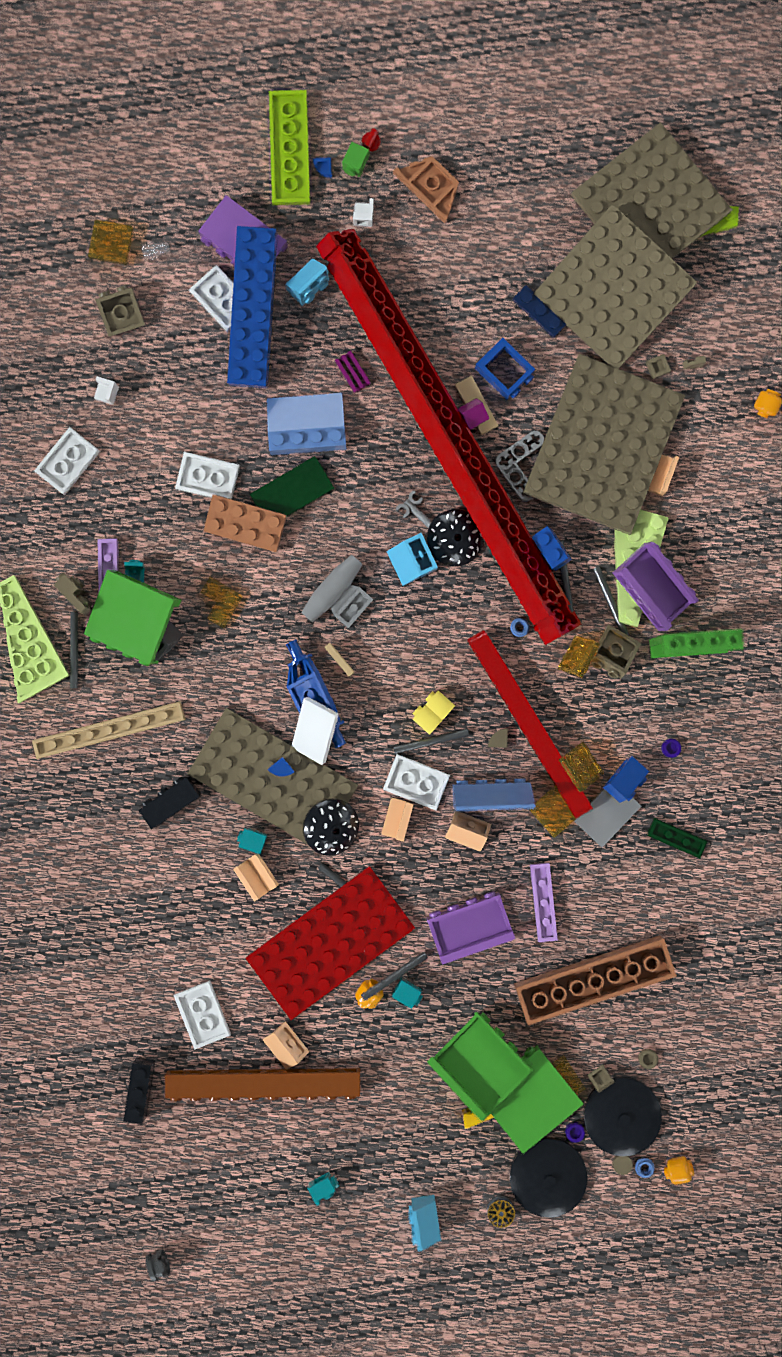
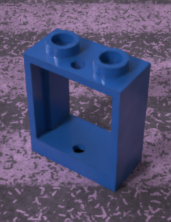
M504 338L500 339L475 366V370L506 400L510 397L514 399L521 391L519 388L524 383L528 385L534 379L535 368ZM504 350L526 370L509 389L487 369Z

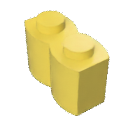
M432 691L425 699L427 701L426 705L423 708L419 706L412 713L415 716L412 720L429 735L455 707L440 691L436 693Z

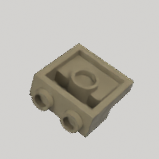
M128 285L116 288L118 292L112 294L108 290L99 293V298L95 299L109 337L145 325L133 287L128 288Z
M63 572L56 578L57 582L54 586L80 613L89 616L93 610L91 608L93 604L85 596L83 597L86 593L83 589L85 585L73 575H66Z
M608 624L588 660L591 661V665L594 668H603L608 671L610 677L621 679L627 673L641 643Z

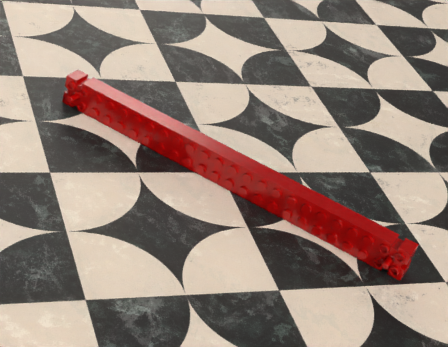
M355 229L343 230L341 234L339 231L329 232L316 245L320 256L329 262L327 265L328 271L333 275L339 289L352 308L358 322L364 329L377 355L383 362L396 388L402 395L415 421L418 423L434 454L452 482L454 489L457 491L473 522L491 550L492 555L498 562L501 571L506 576L520 604L525 609L530 621L534 625V630L538 632L539 637L547 645L582 625L575 611L571 612L569 609L570 603L531 538L529 531L365 248L362 249L360 246L361 240Z

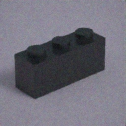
M183 776L173 782L175 786L169 790L167 787L157 793L159 797L153 801L150 798L141 804L143 808L138 811L151 830L202 796L189 777L185 779Z
M136 1057L132 1062L123 1122L143 1124L146 1120L155 1060Z

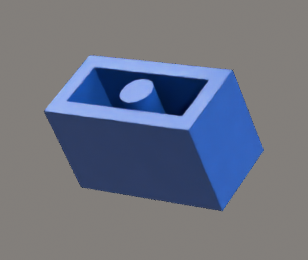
M546 526L531 537L552 569L557 571L572 560L552 528Z
M631 756L623 761L603 788L619 803L625 800L630 801L636 794L634 790L637 787H641L647 780L645 776L649 771Z

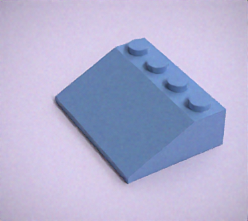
M342 393L267 398L268 442L271 455L347 450Z
M526 778L514 779V782L507 783L506 779H495V783H487V780H476V784H468V780L456 781L457 784H452L453 808L456 811L535 808L531 783L526 782Z

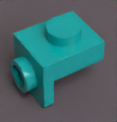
M139 560L124 562L125 574L144 583V563Z

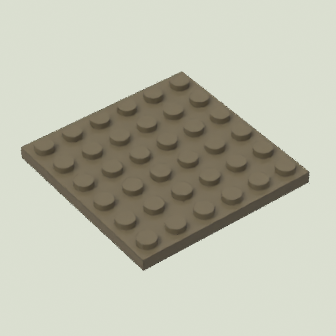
M661 122L571 193L572 198L594 224L613 204L672 259L732 212V208Z
M612 204L534 294L607 364L619 369L698 282Z

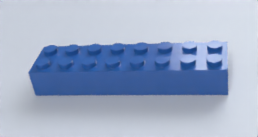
M237 226L227 383L230 386L268 389L278 233L273 228Z

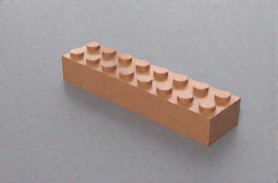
M659 935L514 983L525 1020L528 1025L676 977V973L665 940Z

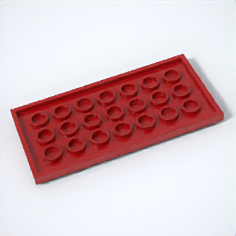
M369 865L246 956L245 959L289 1019L292 1020L414 930L415 926Z

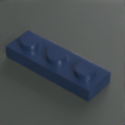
M527 285L513 298L512 301L553 339L566 326V323L545 305Z

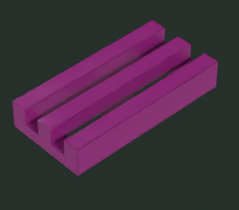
M351 350L347 354L342 355L341 358L334 360L354 394L371 384ZM350 357V359L352 360L353 364H354L355 367L357 368V370H358V372L360 373L361 377H362L363 380L365 381L363 384H362V382L360 381V379H359V377L357 376V374L355 373L354 369L352 368V366H351V364L349 363V361L347 360V358ZM344 361L347 368L354 377L355 381L359 385L358 387H355L347 372L343 368L341 362Z

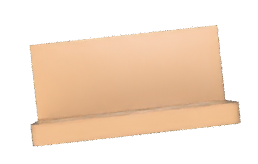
M662 454L648 489L649 492L660 496L667 492L679 460L678 456L671 458Z
M391 798L382 835L404 842L414 804Z
M455 811L445 838L481 851L488 838L491 824Z
M258 853L233 869L254 902L279 886Z
M286 1021L263 1039L285 1069L297 1065L309 1053V1050Z

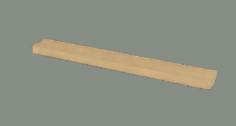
M179 701L32 740L36 759L186 719L182 703Z

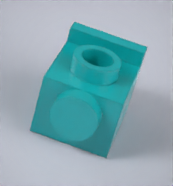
M330 1172L308 1183V1191L316 1206L320 1205L321 1199L327 1200L332 1197L334 1192H336V1188L339 1187L337 1178L335 1176L332 1177Z

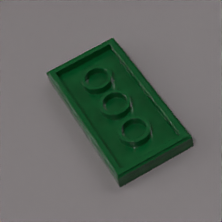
M316 456L252 492L250 496L256 506L286 514L289 517L335 488Z

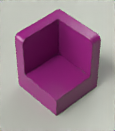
M477 398L458 408L470 430L489 420L483 402Z

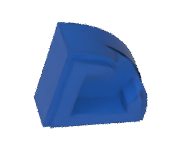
M331 157L312 158L315 170L323 177L332 178Z
M283 757L267 769L276 776H288L295 772Z

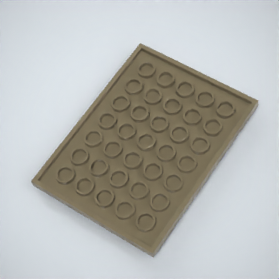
M579 354L523 493L630 535L685 395Z

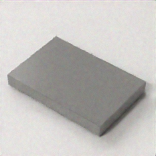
M603 789L591 801L590 804L593 809L581 817L575 818L573 821L602 848L637 812L641 805L634 798L630 801L625 800L619 803Z

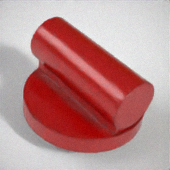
M372 128L370 132H367L362 137V146L369 149V151H375L380 146L381 141L378 130Z

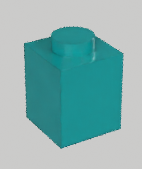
M246 827L244 831L240 830L237 842L240 843L238 847L261 854L268 834Z
M401 977L392 992V998L410 1009L414 1005L418 1006L423 996L421 995V988Z

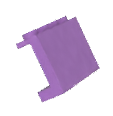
M226 195L198 232L201 237L200 240L206 246L210 247L212 245L216 248L215 251L222 258L228 257L231 260L230 263L235 267L237 226L269 227ZM278 235L277 256L288 247L287 241L280 235Z
M647 542L639 547L612 573L658 631H668L672 627L671 622L690 604L696 603L698 599L695 596V591L684 582V577L672 567V562L661 553V548L654 542Z
M495 891L484 894V898L479 900L476 897L466 900L464 905L454 904L447 907V911L440 912V910L429 913L430 917H427V922L442 965L515 939L499 893L495 894Z

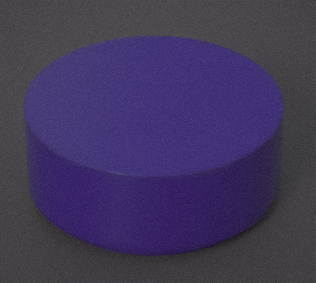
M666 739L661 745V751L666 757H677L681 752V744L676 739Z
M573 1121L566 1126L565 1134L569 1141L577 1143L583 1140L585 1129L581 1123Z

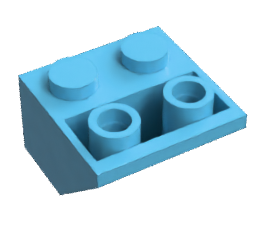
M312 258L285 284L286 290L301 306L305 303L309 304L315 298L314 294L319 290L323 291L328 286V268Z
M422 533L404 540L387 551L402 586L438 569Z
M434 1195L411 1198L412 1205H408L413 1245L417 1244L418 1251H423L441 1241Z

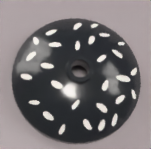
M451 509L440 513L432 520L427 531V545L432 556L437 561L447 566L458 567L470 563L478 556L483 545V537L468 512L460 509ZM455 534L460 535L459 541L454 539Z
M334 798L325 799L315 804L307 813L303 823V835L306 843L315 852L326 856L337 855L347 850L355 841L359 831V819L353 807L343 800ZM335 828H338V831L336 833H333V830Z

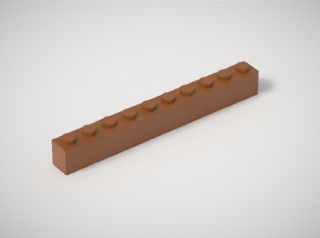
M360 1068L168 1070L165 1074V1099H170L171 1101H181L182 1098H190V1101H200L201 1098H209L210 1101H218L221 1098H229L231 1101L240 1100V1098L259 1100L260 1097H267L268 1100H278L279 1097H287L288 1100H296L298 1097H306L308 1100H315L318 1097H325L329 1100L337 1099V1097L356 1099L357 1096H360L361 1092Z

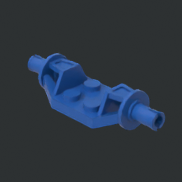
M297 639L287 643L286 646L293 658L292 662L288 664L287 689L299 714L303 700L306 697L337 712L330 693L317 667L311 660L312 654L303 655ZM300 664L304 675L298 678L297 665ZM339 716L332 738L335 749L346 744L339 729L340 725L345 722L344 720L341 721Z

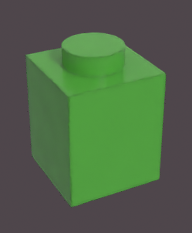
M351 142L342 161L344 172L350 176L356 175L360 177L369 158V149Z

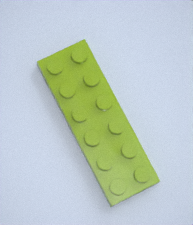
M307 90L269 91L272 205L310 204Z

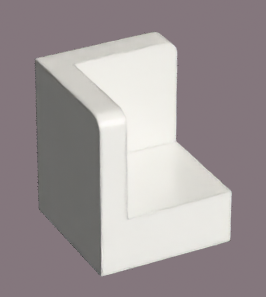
M370 198L369 203H355L353 226L372 227L374 198Z
M97 376L98 386L94 399L114 405L119 389L118 385L114 381Z

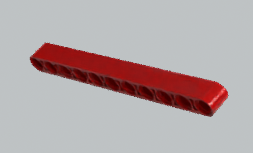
M485 630L467 639L573 816L577 819L592 810L590 802Z

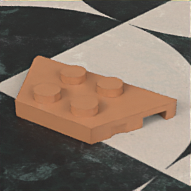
M433 156L425 158L420 162L410 163L409 166L401 169L395 168L393 174L442 222L446 223L459 182Z

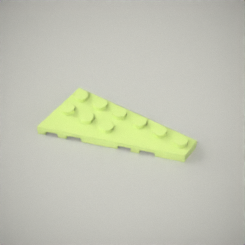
M640 510L630 535L614 529L616 569L644 543L654 542L661 547L669 517ZM616 579L618 622L638 627L642 610Z
M13 575L0 582V606L3 611V623L6 628L8 651L14 673L17 702L22 703L69 677L70 674L17 577Z

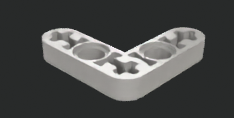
M538 431L527 434L500 453L495 461L497 469L517 497L523 502H528L533 497L522 496V488H516L523 481L526 484L528 481L517 463L542 446L544 437ZM531 436H534L535 438L539 437V444H531L529 446L531 450L529 451L528 446L524 443V441H526V443L528 444L532 440ZM517 446H521L524 448L525 454L517 456L514 449ZM510 451L512 457H513L516 461H513V459L511 458V459L507 462V465H508V466H505L504 464H503V465H500V464H499V463L501 462V459H500V458H503V459L508 458V457L510 456V454H508V452ZM513 472L518 473L520 481L512 482L510 474Z

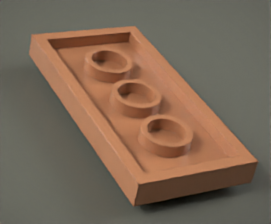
M213 494L204 532L278 552L287 515Z

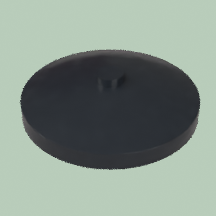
M613 1077L615 1082L600 1093L594 1088L589 1094L584 1106L585 1128L594 1144L604 1152L615 1156L636 1155L647 1149L659 1134L662 1123L660 1104L651 1089L641 1081L630 1077Z
M543 1137L524 1154L519 1150L510 1167V1185L516 1200L525 1210L536 1216L552 1218L570 1212L582 1200L587 1188V1169L581 1155L571 1144L558 1138Z

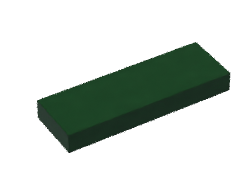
M653 818L646 834L699 859L708 842L656 818Z

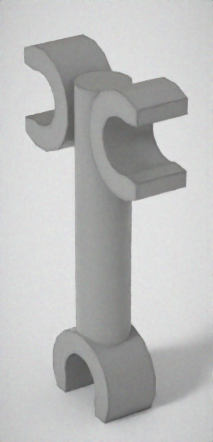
M414 490L409 494V499L396 507V511L398 512L401 508L406 509V513L403 515L404 519L409 516L411 511L429 528L432 521L416 506L422 503L423 498L421 497L418 501H414L412 499L416 493Z

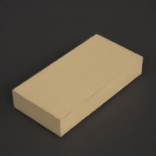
M329 643L324 647L348 677H351L354 674L353 669L334 646Z

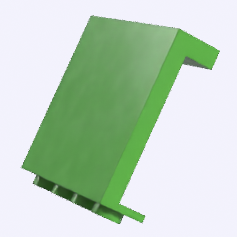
M107 570L84 635L89 636V640L95 643L102 642L106 644V648L123 652L122 655L127 658L133 659L134 657L138 659L142 665L158 664L155 656L174 607L180 606L181 599L117 570Z
M742 629L669 634L649 639L651 659L728 653V650L744 649Z
M475 1012V1016L435 1056H432L427 1063L482 1122L523 1082L533 1069L531 1068L532 1063L525 1056L521 1057L517 1053L519 1049L511 1041L509 1043L506 1042L503 1038L505 1034L497 1026L494 1029L489 1024L491 1020L484 1012L482 1014Z
M538 1045L535 1047L530 1046L524 1052V1056L532 1063L531 1068L533 1071L491 1113L523 1154L583 1105L581 1098L572 1090Z

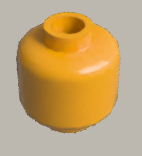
M768 388L766 391H761L754 404V408L758 410L757 415L767 419L768 416H776L782 405L781 394Z
M374 979L364 980L357 989L355 998L361 1008L373 1009L384 995L383 989L366 1001L361 997L362 993L373 987L378 981Z
M680 1156L668 1159L667 1167H664L666 1179H670L674 1185H679L692 1180L694 1168L691 1160Z

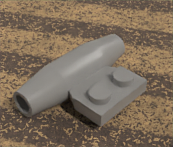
M350 555L333 569L313 592L301 613L313 623L331 608L333 615L349 628L374 600L360 587L351 585L363 564L353 555Z

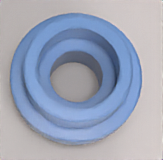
M517 618L512 621L510 630L514 636L523 637L529 632L530 627L527 620ZM518 624H521L523 626L522 631H518L516 629V626Z
M644 1157L637 1160L635 1171L640 1177L648 1178L653 1175L655 1166L649 1158ZM646 1164L648 1165V1168L646 1170H642V1165Z

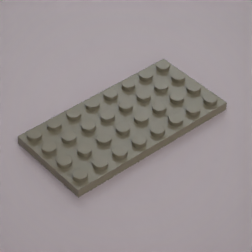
M228 708L224 710L187 773L304 843L306 841L303 835V823L309 810L315 804L325 799H340L348 803L358 787V784L326 765H321L296 751L290 744ZM283 757L295 772L288 776H276L267 769Z

